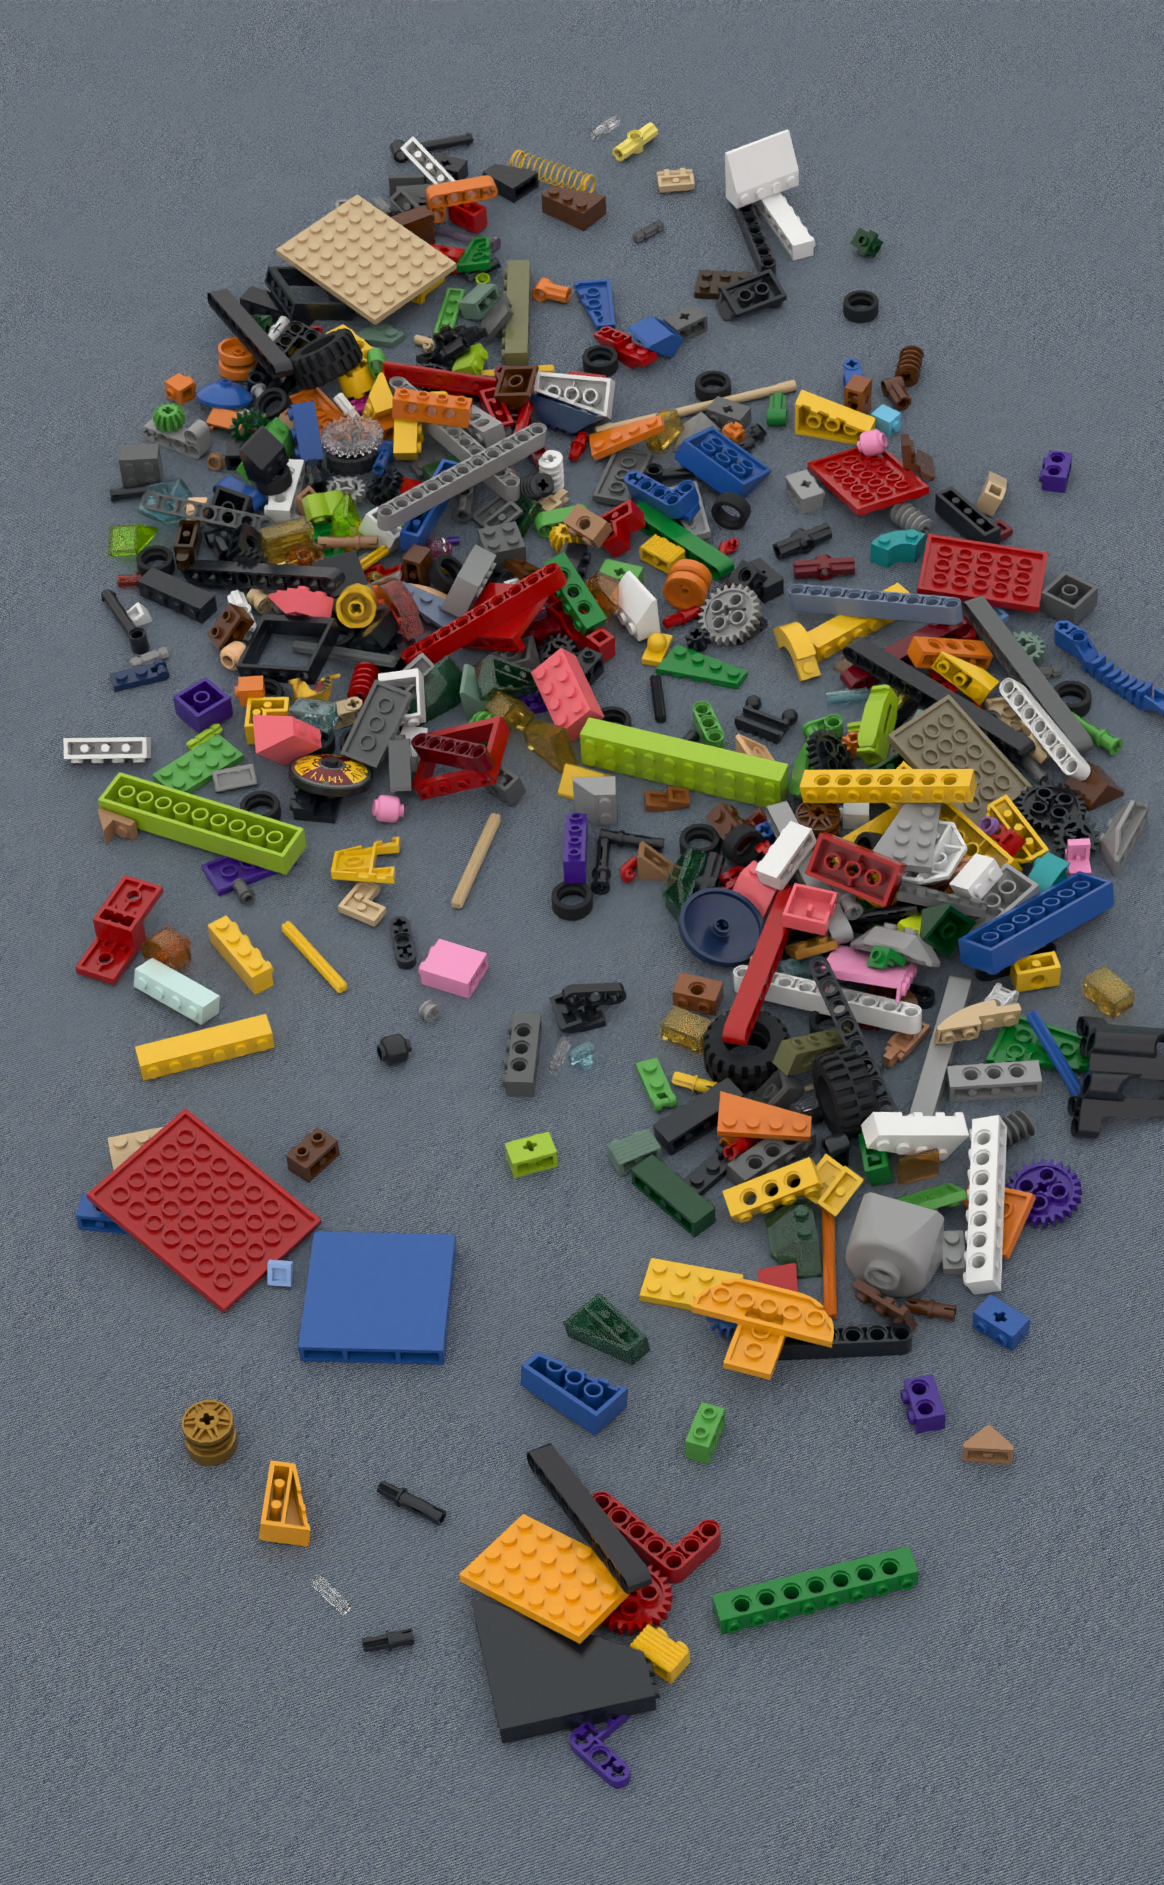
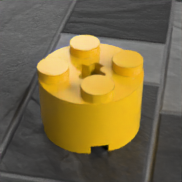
M362 360L360 362L361 365L353 367L352 370L337 378L342 393L346 398L354 396L355 399H359L365 396V392L372 390L375 379L369 371L367 360Z
M359 583L346 587L336 602V612L340 622L349 628L368 626L373 621L378 610L379 600L375 592L368 586ZM357 603L361 605L360 608H354V605Z

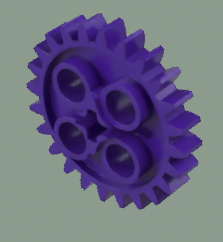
M1042 1158L1040 1164H1036L1032 1160V1166L1028 1167L1026 1164H1023V1171L1016 1169V1177H1009L1010 1183L1006 1184V1188L1023 1192L1030 1190L1028 1193H1032L1036 1197L1024 1224L1025 1226L1033 1222L1034 1228L1039 1223H1042L1044 1229H1046L1047 1223H1051L1053 1227H1056L1055 1221L1059 1220L1061 1223H1065L1064 1216L1072 1218L1071 1210L1078 1211L1077 1204L1082 1202V1188L1080 1179H1077L1076 1172H1071L1070 1166L1063 1168L1061 1161L1054 1165L1053 1159L1048 1164H1045Z

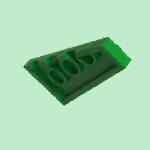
M679 644L674 646L656 668V674L663 676L664 673L673 674V678L681 679L682 676L693 678L694 682L699 683L701 681H710L712 685L731 689H738L748 677V671Z

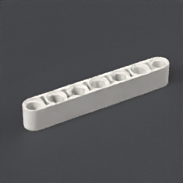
M1012 678L1004 679L999 687L1001 695L1062 771L1078 781L1086 780L1091 772L1089 764L1023 684Z

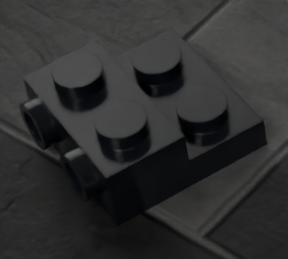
M465 325L455 328H451V326L442 327L433 336L436 347L440 345L446 346L460 336L465 337L471 346L488 334L486 328H478V326L466 328Z
M295 786L294 794L296 798H291L290 811H293L294 820L336 823L343 797L317 795Z

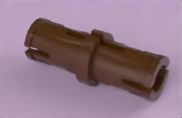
M908 1297L906 1307L909 1308L911 1313L927 1315V1318L930 1319L938 1317L951 1321L955 1320L956 1305L937 1303L934 1299L926 1301Z

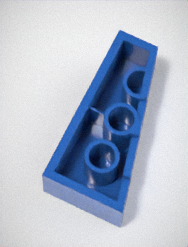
M536 1352L521 1365V1386L593 1435L598 1434L627 1408L628 1388L624 1386L615 1387L609 1384V1380L601 1377L595 1379L586 1375V1371L582 1369L568 1368L566 1363Z

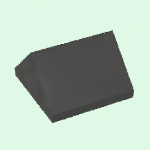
M424 174L388 175L390 197L396 192V186L427 184Z

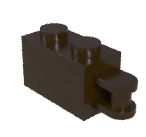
M180 520L173 547L176 564H178V570L186 571L190 565L197 561L202 541L200 521Z

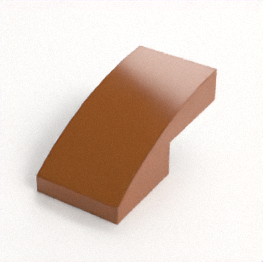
M668 786L666 792L645 790L644 793L645 811H672L689 807L690 805L688 788Z

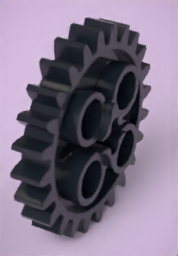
M823 728L808 736L809 740L806 742L809 746L806 747V750L809 754L806 756L811 760L808 764L813 766V770L856 769L851 763L854 759L849 757L851 752L846 750V743H841V737L837 738L836 732L831 733L830 729L826 730Z
M1042 781L1041 786L1034 783L1033 788L1027 786L1026 791L1022 790L1021 795H1018L1016 803L1017 809L1034 831L1040 830V835L1048 832V835L1051 836L1053 831L1057 830L1055 828L1058 822L1061 823L1063 817L1069 819V816L1073 814L1075 819H1077L1081 814L1082 820H1084L1086 814L1085 801H1081L1082 795L1076 796V790L1069 791L1070 786L1062 788V783L1054 786L1053 781L1050 782V785H1046ZM1053 798H1056L1055 804H1053L1051 809L1050 817L1048 820H1046L1047 814L1049 813L1051 808ZM1073 825L1066 827L1064 830L1067 828L1072 829Z

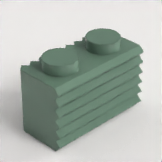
M649 1128L643 1131L637 1130L631 1136L624 1139H615L607 1145L608 1158L621 1177L631 1173L633 1167L651 1154L658 1160H661V1146Z

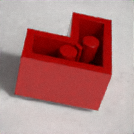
M631 499L599 516L606 520L613 529L602 546L614 558L630 550L629 535L645 527L644 512Z

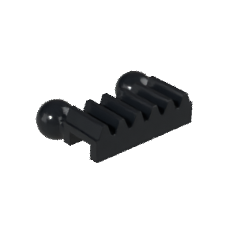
M756 695L749 696L745 701L743 713L740 717H735L737 730L743 728L745 733L750 731L753 736L757 733L759 738L765 736L768 742L772 739L774 744H776L789 729V725H794L798 721L797 712L793 709H787L782 713V719L758 711L762 705L761 699Z

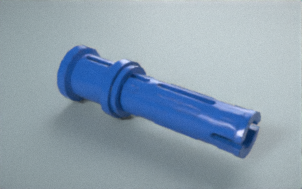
M391 440L383 441L377 451V459L372 467L376 475L383 474L387 464L394 458V442Z

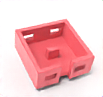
M795 883L782 915V927L826 936L830 925V916L833 917L837 906L838 892Z

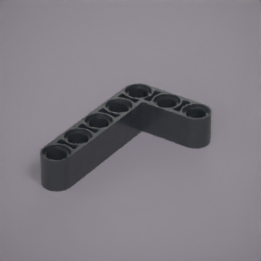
M292 321L281 332L274 343L288 357L297 349L302 348L324 334L302 322ZM259 362L255 364L247 375V390L251 391L254 385L263 383L267 387L273 380Z

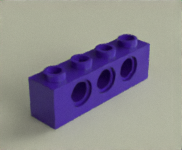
M572 813L565 816L564 883H586L587 814Z

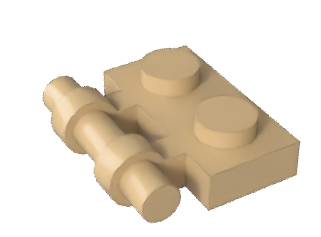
M679 168V170L670 171L669 169H663V171L657 172L659 193L695 190L692 169Z

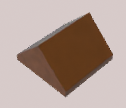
M538 365L503 366L494 398L519 411L531 396L539 369Z
M1088 761L1086 762L1089 764L1091 772L1086 780L1078 781L1069 776L1064 782L1065 787L1070 786L1069 791L1076 790V796L1082 795L1081 801H1085V807L1088 811L1124 796L1122 789L1099 766Z

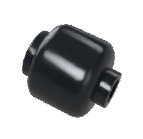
M401 1034L383 1037L377 1045V1054L380 1061L385 1062L388 1066L407 1061L409 1052L412 1051L409 1039H405Z

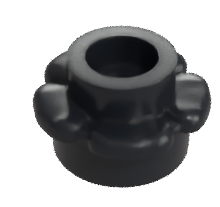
M758 423L755 426H751L750 435L753 439L764 441L767 433Z

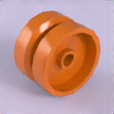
M237 337L225 339L218 345L219 373L221 376L234 381L247 380L248 373L258 361Z
M690 559L678 560L672 564L663 586V595L666 601L677 609L685 610L695 605L700 608L707 598L712 584V575L709 569L698 561Z

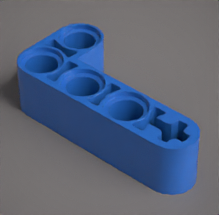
M636 470L628 472L624 477L631 496L646 502L672 519L681 518L699 501L695 484L691 480L682 481L672 490Z

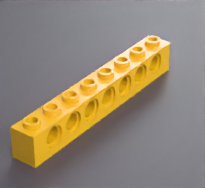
M974 769L804 770L800 791L803 803H973L977 783Z

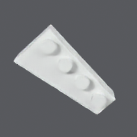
M549 372L537 373L534 391L611 419L615 381L613 379Z
M873 1112L861 1124L868 1149L916 1156L918 1158L935 1159L937 1161H945L969 1136L963 1112H955L954 1116H945L944 1112H935L934 1116H923L922 1112H913V1114L902 1116V1112Z

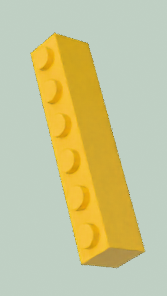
M896 583L890 586L889 588L883 590L888 592L910 593L899 583ZM838 615L810 630L807 633L817 653L815 655L817 663L843 650L844 647L857 637L864 638L885 625L892 623L894 620Z
M263 1014L136 1046L135 1050L142 1078L145 1081L275 1047L267 1015Z

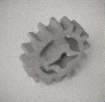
M350 475L347 477L340 476L339 479L333 477L334 481H327V492L342 490L347 509L350 508V505L356 507L357 502L362 503L363 498H366V485L363 483V480L358 481L357 476L351 478Z

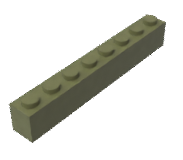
M530 260L508 261V268H504L503 293L507 295L512 304L511 310L513 315L505 326L502 327V360H505L507 366H528L531 287Z

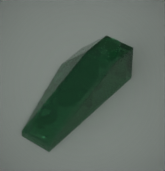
M447 655L430 672L432 677L427 684L424 683L426 722L420 723L417 727L457 707L462 702L459 692L463 673ZM412 699L406 714L417 713V699ZM401 725V726L399 727V728H400V733H401L402 728H403L404 725Z

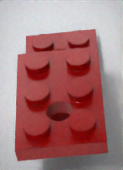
M124 875L93 918L96 938L76 965V973L115 985L146 941L143 921L163 894V887ZM135 896L138 897L135 900H129L131 898H134ZM110 959V961L107 963H101V961Z

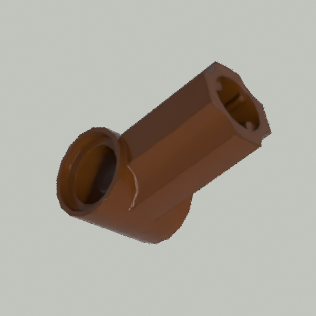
M901 376L881 381L883 395L885 397L889 396L896 408L902 411L911 405V398L905 390V384Z

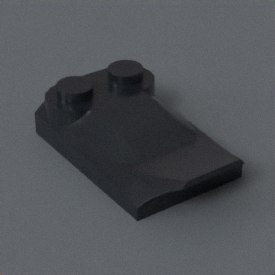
M770 268L720 288V296L715 305L725 321L767 307L779 308L783 301L787 300V295Z

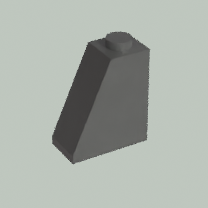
M393 735V740H388L390 792L412 791L414 789L412 786L414 781L411 738L406 739L405 735Z

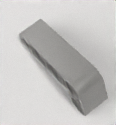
M153 418L141 428V433L147 440L159 443L161 446L193 459H200L212 447L209 427L204 421L199 419L189 428H178L177 432L171 431L169 433L166 431L162 433L161 430L156 429Z

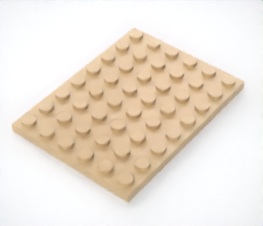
M355 195L276 249V254L374 325L457 269L454 261L359 195Z

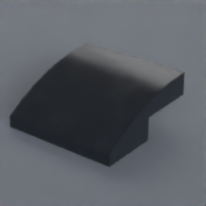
M562 993L549 997L562 1032H583L607 1026L600 1005L570 1007L565 1005ZM592 993V994H590L589 996H590V997H593V996H596V995H595V993Z

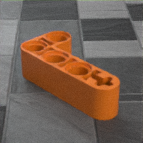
M489 175L434 184L426 189V206L434 214L435 221L433 223H441L446 219V207L489 200L496 197L498 190L494 179Z

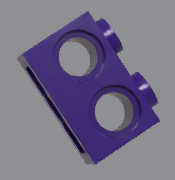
M1049 450L1047 458H1043L1042 469L1044 470H1040L1039 482H1042V490L1065 493L1072 466V453Z
M933 1374L905 1379L904 1390L900 1391L903 1405L907 1404L908 1407L906 1411L909 1425L913 1424L916 1434L944 1429L946 1414Z

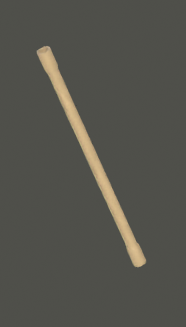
M790 380L722 398L742 403L772 396L775 392H782V394L797 390L795 380ZM715 399L624 421L594 426V432H600L657 415H661L663 420L666 421L704 412Z

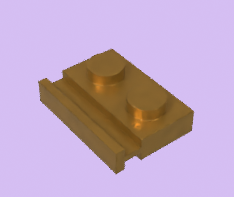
M826 934V936L820 935L816 938L785 946L787 955H790L791 958L797 961L838 949V945L834 938Z

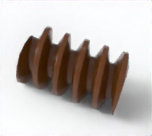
M908 345L900 352L895 377L901 376L907 387L914 386L918 382L924 357L920 347Z

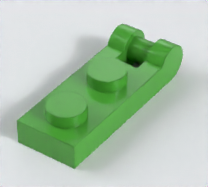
M658 1058L636 1063L637 1073L654 1111H662V1108L668 1106L670 1108L676 1107L678 1105L676 1096L670 1088Z

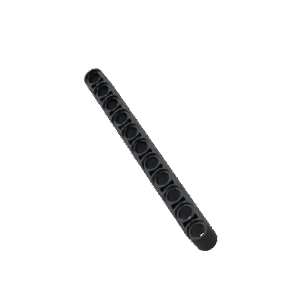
M857 637L843 648V655L850 663L926 709L949 694L1004 756L1010 760L1021 763L1036 750L1035 743L1028 736L865 638Z

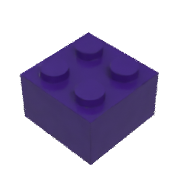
M207 677L173 696L176 715L199 734L205 729H209L214 723L220 724L233 716L231 697Z

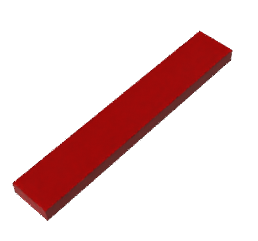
M383 360L382 372L387 382L391 378L399 376L405 378L413 386L479 396L480 390L496 387L497 378Z

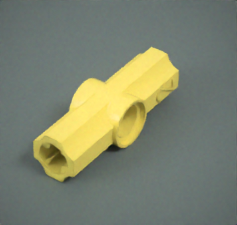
M649 122L639 130L628 132L627 139L612 149L616 160L622 162L631 154L641 153L644 149L643 145L658 135V129L653 123Z

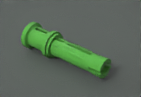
M1072 712L1091 739L1094 740L1096 746L1105 748L1110 755H1116L1123 746L1121 738H1115L1110 735L1108 730L1099 729Z

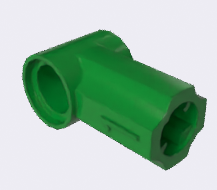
M775 392L774 395L770 396L769 408H767V425L786 426L787 396H784L782 392Z

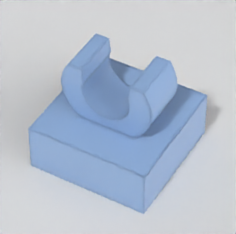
M269 1260L267 1263L268 1285L291 1287L293 1284V1261Z

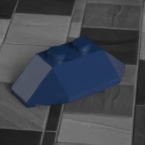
M540 393L531 394L530 400L541 422L548 424L547 427L551 429H563L564 433L568 435H575V433L580 431H586L603 421L605 417Z

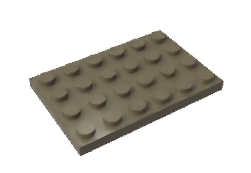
M949 694L890 733L886 738L912 769H974L977 787L973 803L952 804L977 826L979 821L986 817L988 804L1006 794L1012 802H1015L1018 795H1021L1022 790L1026 791L1027 786L1033 787Z

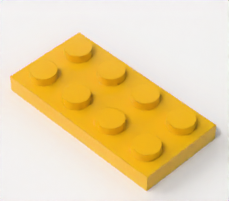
M651 1258L639 1295L640 1301L691 1310L696 1297L707 1287L712 1288L720 1285L724 1280L744 1279V1275Z

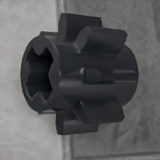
M701 627L690 629L689 634L685 636L687 647L697 652L706 651L708 644L712 643L708 630L703 631Z

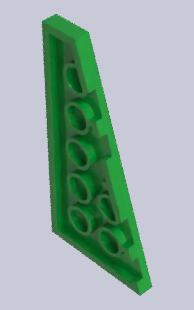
M1021 1015L1018 1024L1002 1027L986 1058V1064L1039 1060L1040 1069L1056 1070L1029 1024L1027 1017ZM1045 1023L1073 1071L1088 1072L1089 1057L1081 1056L1079 1050L1082 1036Z

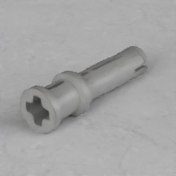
M830 885L834 892H838L837 902L843 908L846 918L848 920L859 918L863 913V907L856 902L855 894Z

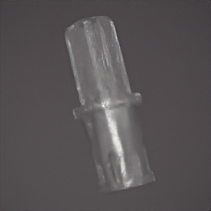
M613 116L605 122L601 121L597 127L589 131L590 138L596 141L604 134H609L610 130L620 124V119L617 116Z

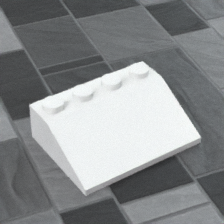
M788 129L725 153L726 199L737 209L799 185V169Z

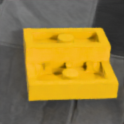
M825 1154L816 1166L823 1188L818 1190L817 1194L805 1198L836 1217L864 1179Z

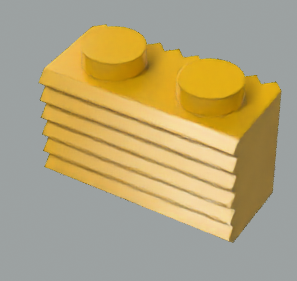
M656 534L639 547L640 560L667 574L673 563L685 559V550L681 546H676Z
M648 1624L630 1644L631 1648L644 1652L646 1662L651 1661L653 1672L669 1684H672L690 1663L688 1647L681 1641L675 1642L670 1639L668 1634L660 1627L655 1629Z

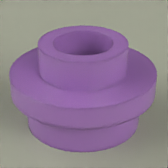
M990 816L983 817L978 824V827L989 837H991L992 833L996 834L999 829V821Z

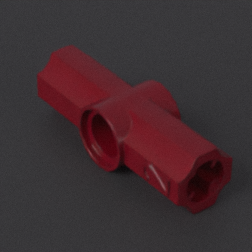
M821 554L813 560L793 561L794 578L817 577L821 581H827L834 575L855 574L854 557L831 558L827 554Z

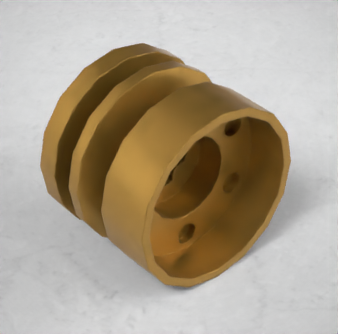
M203 1400L193 1404L186 1410L182 1417V1430L190 1458L203 1466H217L233 1457L237 1450L238 1438L230 1408L216 1400Z

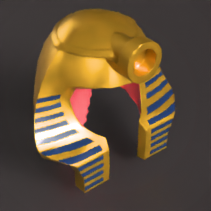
M340 673L318 679L314 690H311L307 683L301 681L300 678L288 680L293 689L292 699L296 708L307 715L324 713V707L329 704V696L333 685L332 680L340 678Z

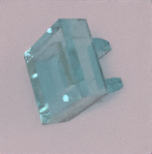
M589 1041L570 1050L568 1059L572 1065L580 1063L583 1071L592 1068L593 1060L591 1057L595 1050L592 1042Z

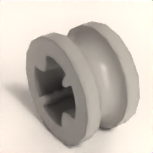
M427 1000L421 1005L418 1015L428 1023L433 1022L440 1014V1007L432 1000Z

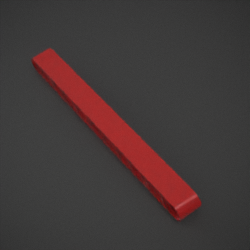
M785 886L776 895L725 1022L722 1035L723 1043L746 1046L792 931L791 928L782 927V915L793 889L791 886Z

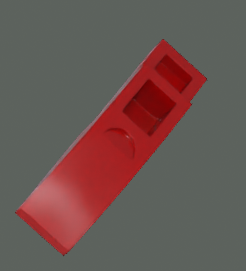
M609 326L602 327L600 331L594 333V338L600 345L614 348L617 352L618 360L632 369L637 366L645 367L657 360L656 352L648 351L647 348L632 343V338L628 334Z

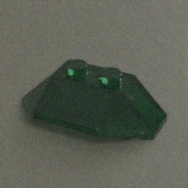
M688 849L676 861L674 869L669 871L668 885L663 887L662 898H665V907L677 922L685 901L695 893V878L698 874H701L707 854L706 850Z
M808 1199L797 1200L793 1204L779 1205L765 1216L771 1257L780 1265L796 1263L798 1279L822 1277L819 1240L811 1202Z

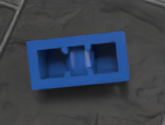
M990 1294L973 1312L972 1327L980 1334H985L993 1339L999 1346L1013 1351L1029 1334L1030 1318Z

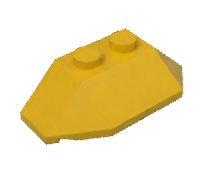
M1007 794L988 804L986 816L996 818L999 821V825H1003L1008 830L1011 828L1027 841L1013 856L1018 864L1032 863L1038 857L1041 858L1047 852H1050ZM1000 828L998 829L995 835H999L1001 833Z

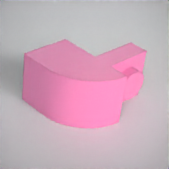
M1090 838L1068 839L1067 849H1065V860L1070 862L1066 878L1079 871L1091 875L1089 861Z

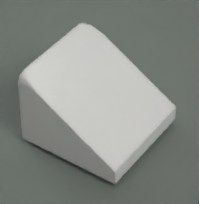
M139 602L127 611L136 627L153 621L148 610Z

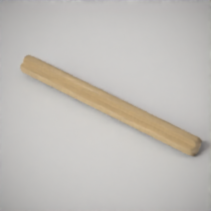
M491 813L451 900L453 908L461 909L501 822L499 814Z

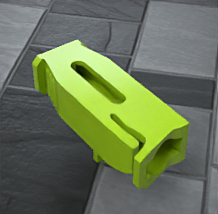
M886 684L872 686L871 694L865 704L862 720L847 724L848 733L858 732V745L860 748H857L856 755L867 766L876 765L887 759L890 743L886 738L894 731L900 699L892 688Z

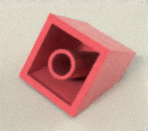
M271 715L252 716L255 748L258 755L285 766L298 757L305 756L322 748L320 729L297 718Z

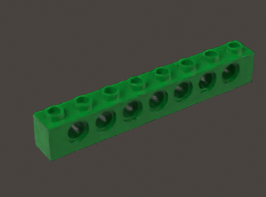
M907 1546L712 1595V1609L720 1633H736L741 1629L760 1627L769 1622L784 1621L793 1616L808 1615L817 1610L832 1609L841 1604L860 1602L865 1598L873 1596H884L892 1591L908 1590L918 1585V1569L911 1550Z

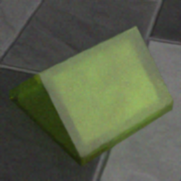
M345 492L333 511L331 536H355L356 534H361L358 529L362 520L350 492Z
M137 523L109 526L108 554L109 556L136 555L159 530L157 527Z

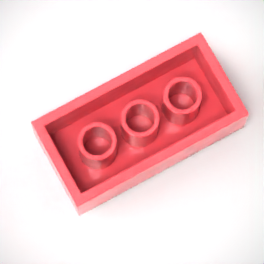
M560 648L531 672L559 735L574 742L580 737V733L589 717L599 720L604 718L576 655Z

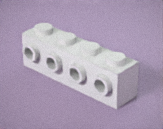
M151 737L63 738L64 759H71V763H83V759H91V763H104V759H112V763H125V758H133V762H145V758H151Z

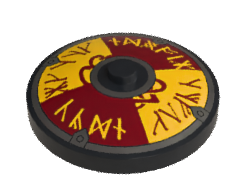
M309 754L298 757L290 763L288 777L295 786L304 791L330 797H347L369 790L372 786L373 772L368 766L342 755Z

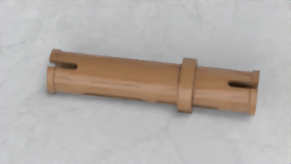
M360 534L355 536H318V549L355 548L360 550L361 548H378V536H360Z

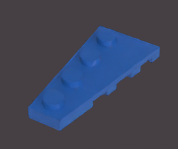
M610 279L573 281L574 289L596 331H600L605 326L615 329Z

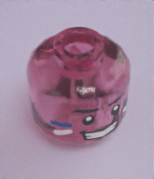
M430 537L423 546L431 549L432 562L443 554L452 555L451 543L444 537Z

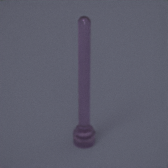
M434 227L436 235L471 242L473 238L478 237ZM491 236V251L497 252L500 249L501 239Z

